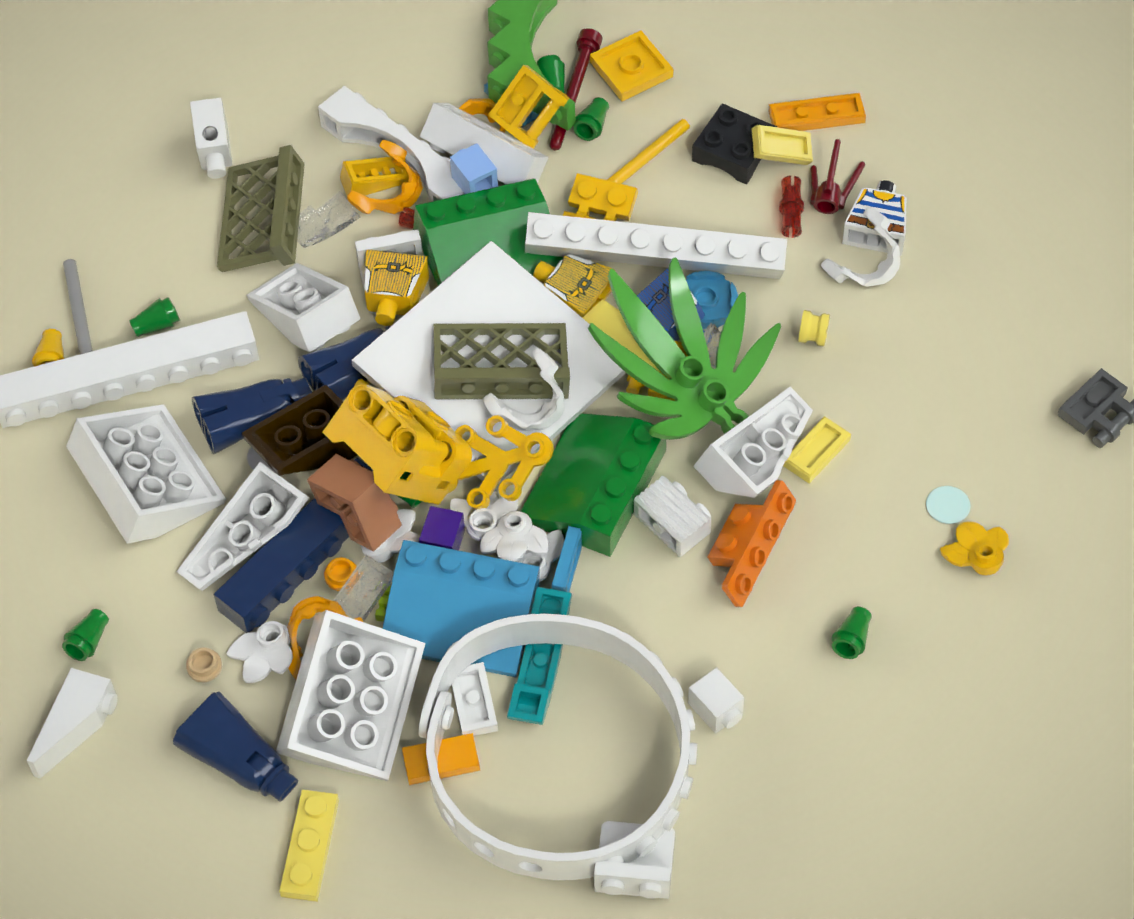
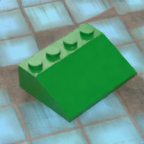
M535 178L415 205L413 230L419 231L424 256H427L428 265L438 286L490 241L495 243L532 276L540 261L557 267L563 257L525 253L528 213L550 214L547 202Z
M581 413L567 426L551 459L547 462L520 512L526 513L531 518L532 525L541 528L545 532L550 533L555 530H561L564 539L568 526L580 528V531H582L583 547L611 557L634 513L635 497L639 496L648 487L666 452V439L651 436L648 432L654 424L638 418Z

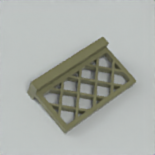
M291 145L280 147L278 156L229 167L217 268L221 272L279 260L283 266L295 264L305 163ZM277 167V171L269 180L263 177L271 168ZM251 174L241 186L237 185L238 176ZM258 181L264 183L253 196L248 193ZM271 190H274L275 196L266 205L262 203L261 200ZM243 196L249 199L238 211L234 209L235 204ZM256 205L259 206L261 210L251 220H248L245 216ZM270 214L272 221L262 230L258 225ZM240 221L244 222L246 225L233 236L231 234L232 229ZM253 230L259 233L248 245L242 243ZM266 239L270 241L268 251L255 252ZM238 246L243 249L236 258L229 259V255Z
M566 323L433 324L435 399H483L489 393H492L498 399H552V387L541 377V368L536 360L524 352L532 345L540 348L561 365L554 373V379L562 390L564 399L569 398L570 367H568ZM440 335H455L460 340L450 347L440 340ZM478 335H488L493 340L483 347L474 338ZM511 335H521L527 340L517 347L507 338ZM544 335H559V340L551 347L540 338ZM466 345L477 352L468 360L458 353ZM499 345L510 351L502 360L491 353ZM518 357L528 366L511 368L508 364ZM449 358H452L461 365L458 368H441V365ZM482 358H485L494 366L492 368H478L475 364Z

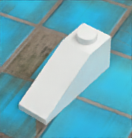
M74 668L70 669L27 759L34 777L42 778L103 726L107 715H111L114 712L118 700L111 679Z

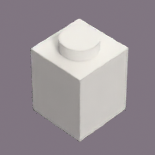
M716 667L689 687L688 704L716 734L724 727L729 729L735 726L741 720L744 709V697Z

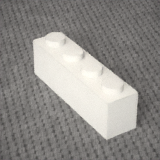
M433 103L420 135L421 138L430 142L429 146L432 149L441 153H446L447 151L452 155L461 149L478 144L497 168V179L505 183L504 185L534 178L538 183L548 160V156L450 103Z

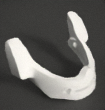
M868 206L864 211V215L875 226L874 229L878 235H882L888 250L887 259L881 261L878 265V270L871 274L855 273L851 269L842 267L830 259H825L821 264L822 268L838 283L851 279L865 287L885 284L895 276L900 267L899 246L887 229L891 221L873 207Z
M538 347L532 352V355L542 370L540 372L541 377L552 387L553 397L551 402H545L539 413L524 414L507 407L492 393L483 398L484 404L492 416L498 415L503 419H510L525 430L547 428L554 424L564 412V394L554 379V373L557 371L558 365L547 353Z

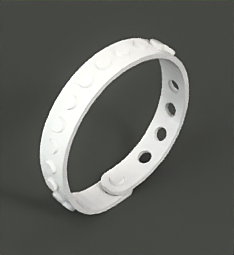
M528 614L496 620L474 629L464 635L459 641L453 643L439 662L426 696L419 723V737L427 739L426 756L434 801L441 817L458 840L473 853L499 868L540 879L578 880L594 877L596 862L631 863L639 856L647 855L654 849L657 840L664 831H670L676 823L680 814L677 811L682 798L688 799L693 783V778L688 777L689 765H696L697 743H690V731L695 730V723L691 709L686 710L682 698L683 691L675 677L670 676L655 653L649 651L629 634L602 622L570 615ZM548 643L572 645L598 651L613 657L637 672L655 690L667 708L674 723L680 747V761L673 783L656 812L643 825L625 838L601 848L574 853L542 852L517 847L503 842L475 826L460 812L446 793L439 778L437 768L441 741L445 730L450 728L454 708L451 707L452 695L448 690L456 677L471 663L501 649L527 644Z

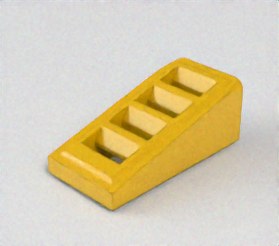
M391 157L343 161L340 180L347 196L352 190L366 196L400 186L403 182H408L409 175L406 170L394 165ZM394 168L396 174H391L390 169Z

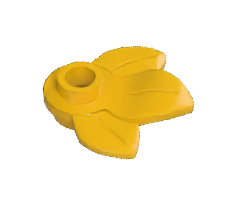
M967 521L961 522L956 528L957 542L940 548L941 555L951 564L958 567L972 566L978 574L992 575L999 571L1004 562L1003 551L1009 545V537L1000 526L986 531L982 525Z

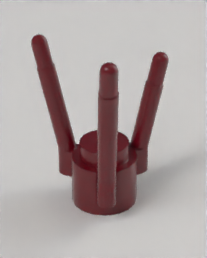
M836 139L834 142L827 181L822 182L818 186L817 167L812 165L810 168L812 191L810 204L814 205V208L823 214H834L838 211V208L844 209L846 199L865 167V162L859 163L843 192H841L840 186L834 182L841 144L840 139Z

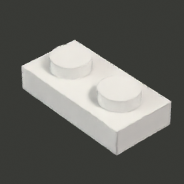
M484 662L471 664L451 684L462 735L473 733V736L496 732L498 731V725Z

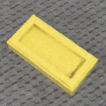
M756 125L752 128L754 158L808 165L813 162L810 132Z
M824 416L792 449L789 458L783 466L810 484L850 441L851 434Z

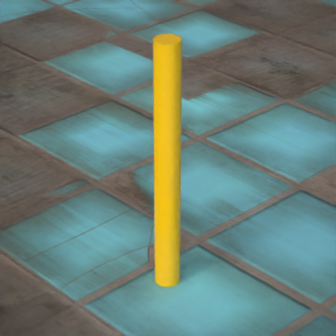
M681 119L608 178L607 181L620 184L625 182L690 129L689 123L685 119Z

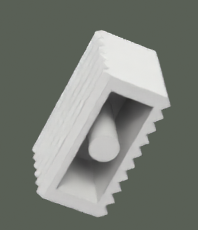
M661 476L659 480H656L654 484H651L649 488H646L644 492H641L634 499L635 517L639 518L640 522H643L650 531H653L654 535H657L664 544H667L678 557L683 556L711 533V515L708 509L701 503L694 504L687 497V492L680 483L676 481L671 483L665 476Z

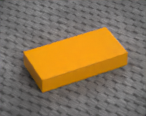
M473 733L442 739L437 767L440 779L480 771ZM426 743L402 747L409 785L430 781Z

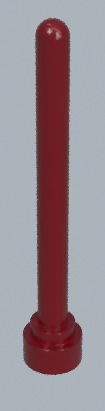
M590 28L582 29L576 42L579 55L566 95L575 103L590 61V54L600 49L603 40L602 35L598 31ZM555 125L549 143L550 148L554 151L561 148L567 131L558 125Z

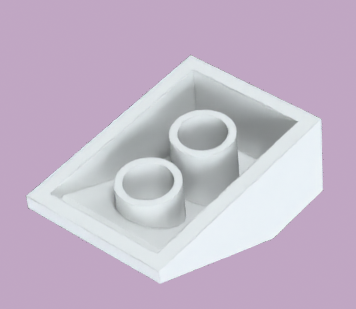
M299 263L294 264L246 295L248 300L292 344L309 353L322 348L325 342L337 334L346 332L350 329L351 325L361 319L347 286Z

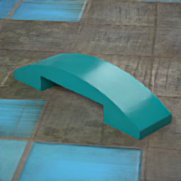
M537 587L531 614L569 615L572 593ZM541 643L527 644L525 646L517 684L515 683L507 719L543 725L557 676L563 644Z

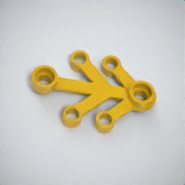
M495 415L486 422L487 432L495 438L504 437L518 446V448L504 451L479 437L470 426L462 425L458 427L455 432L461 437L465 432H470V437L466 442L471 448L487 457L470 462L448 493L455 490L459 480L488 472L480 487L472 489L467 495V503L475 510L487 508L490 504V496L509 465L520 462L512 478L503 480L498 488L499 494L507 501L517 500L521 496L522 486L533 468L542 466L551 459L554 450L551 439L539 432L526 436L510 427L501 416ZM497 422H501V429L494 432L493 426ZM535 444H540L539 451L531 454L532 447ZM514 485V492L506 495L507 487ZM479 494H482V502L480 504L475 505V497Z

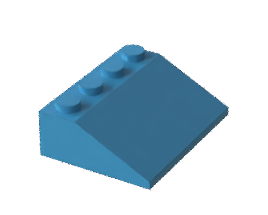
M403 540L394 570L382 629L425 643L421 659L440 662L453 643L459 641L464 635L474 629L496 620L531 614L536 590L539 587L540 566ZM524 645L498 650L481 657L471 664L484 662L486 672L516 678Z

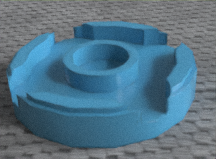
M705 270L687 275L686 281L689 289L705 313L704 318L700 321L702 329L718 328L724 325L738 297L736 286L732 282L730 284L725 279V276L718 272Z

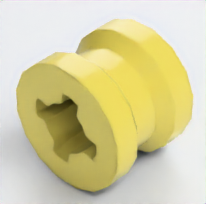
M804 310L798 342L814 341L818 346H825L830 314L823 313L818 316L813 315L811 311Z

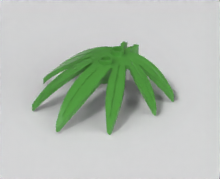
M676 257L672 258L669 264V296L676 330L687 357L639 297L614 269H610L608 272L610 287L629 331L646 356L664 375L608 336L593 323H590L588 330L603 351L622 370L646 387L675 400L625 392L618 393L617 398L621 402L637 411L658 417H676L655 424L648 433L660 439H681L698 432L712 420L720 425L721 430L726 434L735 427L731 421L739 424L748 418L749 415L746 412L737 409L734 401L748 389L761 371L776 342L781 324H775L760 337L743 357L736 371L733 372L742 342L745 323L746 293L741 292L734 302L722 328L716 353V368L713 369L700 318Z

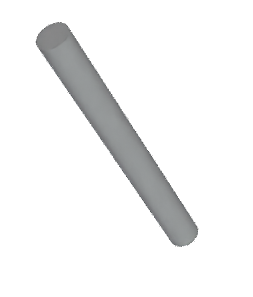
M67 259L63 262L79 354H84L92 351L76 261Z

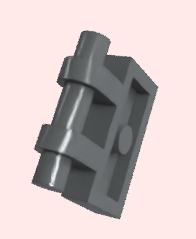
M1101 368L1059 408L1058 416L1083 435L1091 427L1095 428L1098 433L1092 438L1095 446L1102 448L1108 442H1114L1120 436V430L1126 424L1130 425L1134 422V399L1130 403L1123 397L1126 395L1128 387ZM1110 409L1117 413L1111 421L1104 416Z

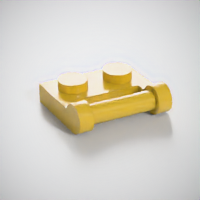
M523 65L488 116L520 142L534 149L539 142L537 138L560 106L564 107L569 97L555 88L528 65ZM546 94L551 99L528 131H525L521 128L522 124L542 96Z

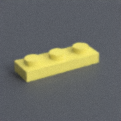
M309 790L301 791L279 891L281 897L318 902L339 803L338 794Z

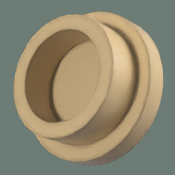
M198 648L187 659L186 669L188 675L193 680L209 682L220 674L222 661L214 650Z

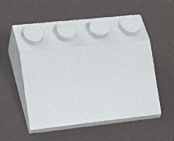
M164 404L76 419L66 447L127 544L157 538L225 503V496Z
M328 610L315 616L276 752L314 765L380 780H389L425 643Z

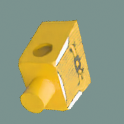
M367 250L365 263V299L367 310L376 312L375 321L378 324L391 326L394 324L396 315H405L418 304L429 280L427 256Z
M571 254L565 255L557 267L540 261L533 273V277L544 283L546 288L581 317H584L602 299L606 300L612 291L608 280V272L612 268Z

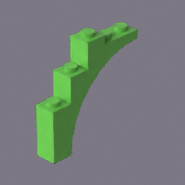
M497 0L488 8L489 31L495 35L487 42L489 64L495 69L487 75L489 98L495 103L498 102L523 65H528L547 80L536 64L531 48L538 28L544 18L557 5V0ZM544 94L532 111L540 114L551 98ZM569 98L564 107L560 106L550 120V123L558 125L567 131L570 130L576 123L575 102Z

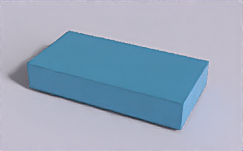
M568 526L552 582L553 590L570 592L582 549V531H580V528Z

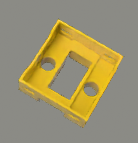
M359 384L350 390L347 398L322 432L333 443L345 442L373 469L374 483L385 493L437 505L442 502L472 460L470 445L424 402L406 396H398L393 399L387 392L368 385ZM451 448H452V453H451V456H450V458H449V452H450V450H451ZM404 472L411 473L406 480L400 479Z

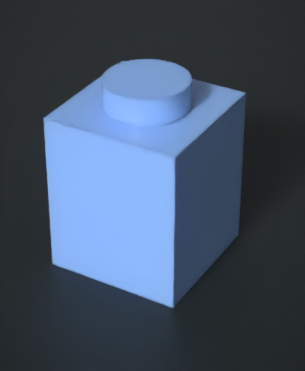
M478 144L461 149L456 154L450 156L451 176L464 194L498 187L497 168Z

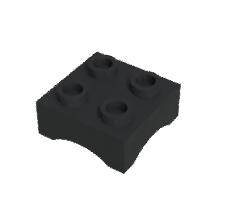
M722 103L693 143L692 161L700 165H710L719 168L733 176L737 181L747 185L761 159L754 158L752 128L756 125L777 126Z

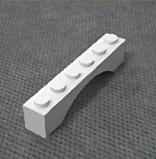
M343 86L318 106L321 127L343 143H359L380 148V142L387 140L407 151L405 161L419 173L427 191L429 202L464 194L451 176L449 158L442 157L433 151L427 142L418 140L402 124H396L388 118L382 109H376L366 102L360 93H354L346 86Z

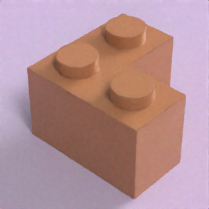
M335 454L307 479L317 503L340 515L350 539L373 552L402 526L397 514V505L388 493H385L374 483L373 471L362 467L353 459L348 460Z

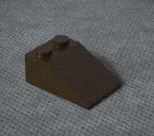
M327 385L320 387L241 433L242 438L279 476L319 469L335 454L348 460L357 456L345 442L333 443L322 433L343 403Z

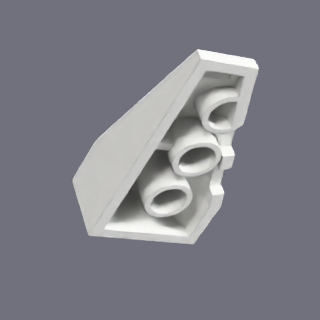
M789 387L710 444L693 467L716 491L755 498L778 479L785 461L789 458L792 448L801 435L813 410Z

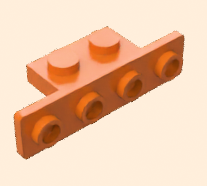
M783 480L775 481L763 505H734L707 557L713 566L731 567L722 583V589L735 607H743L796 503L795 497Z

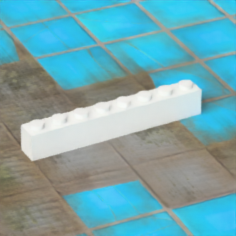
M532 212L528 213L525 253L560 257L571 254L589 260L667 268L672 258L676 257L681 269L706 270L780 279L785 271L787 239Z
M247 312L228 315L0 375L2 428L20 426L32 420L53 417L62 412L83 409L96 403L117 400L126 395L141 391H151L156 387L171 383H181L190 378L205 374L211 375L220 370L235 366H245L251 362L258 361L259 355Z

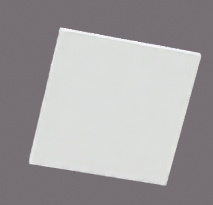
M492 241L352 359V366L378 389L387 392L393 399L398 396H406L420 400L443 418L454 431L462 425H468L476 431L479 437L504 451L518 448V446L504 437L495 438L487 432L486 422L492 415L486 408L483 399L434 398L433 324L566 323L568 367H570L569 398L564 399V412L562 416L547 428L525 430L512 420L505 419L510 427L526 436L539 432L548 436L552 441L626 373L599 346L588 330L590 324ZM440 335V340L450 347L460 340L455 335ZM478 335L474 338L483 347L493 340L488 335ZM511 335L507 338L517 347L527 340L521 335ZM544 335L540 339L551 347L559 340V335ZM468 345L458 351L467 360L477 353ZM499 345L491 353L502 360L510 351ZM532 345L524 352L534 359L532 352L537 347ZM518 357L508 364L511 368L528 366ZM449 358L441 365V368H458L461 365L452 358ZM482 358L475 364L478 368H492L494 366L485 358ZM553 359V361L558 365V367H561V365ZM499 399L507 407L524 414L539 413L545 402L552 401V399ZM497 422L493 426V431H499L502 423ZM465 432L462 435L465 441L469 439L470 432ZM535 444L532 447L531 454L539 451L540 444ZM471 448V462L487 457ZM520 462L509 465L494 492L498 490L503 480L510 479L514 475ZM488 472L476 476L483 481Z

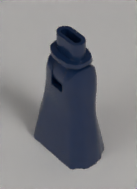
M391 326L384 327L385 331L389 329ZM381 328L372 329L345 342L300 356L298 364L303 378L306 379L313 391L327 385L343 401L359 379H363L366 382L369 381L352 366V359L385 331Z
M290 378L283 379V381L280 379H270L238 389L192 397V405L212 454H216L242 440L241 433L312 393L305 378L293 382Z
M213 692L177 729L173 738V745L218 770L244 788L255 792L260 791L263 796L270 794L279 802L283 801L298 784V779L289 773V766L283 763L276 750L259 735L221 692Z

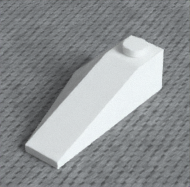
M259 462L176 572L201 591L205 590L289 526L309 497Z

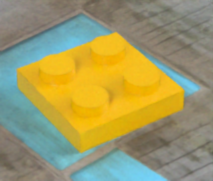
M642 30L590 54V63L621 101L629 99L673 77V67Z

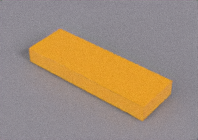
M860 93L769 104L771 123L777 126V128L806 131L861 124L866 121Z

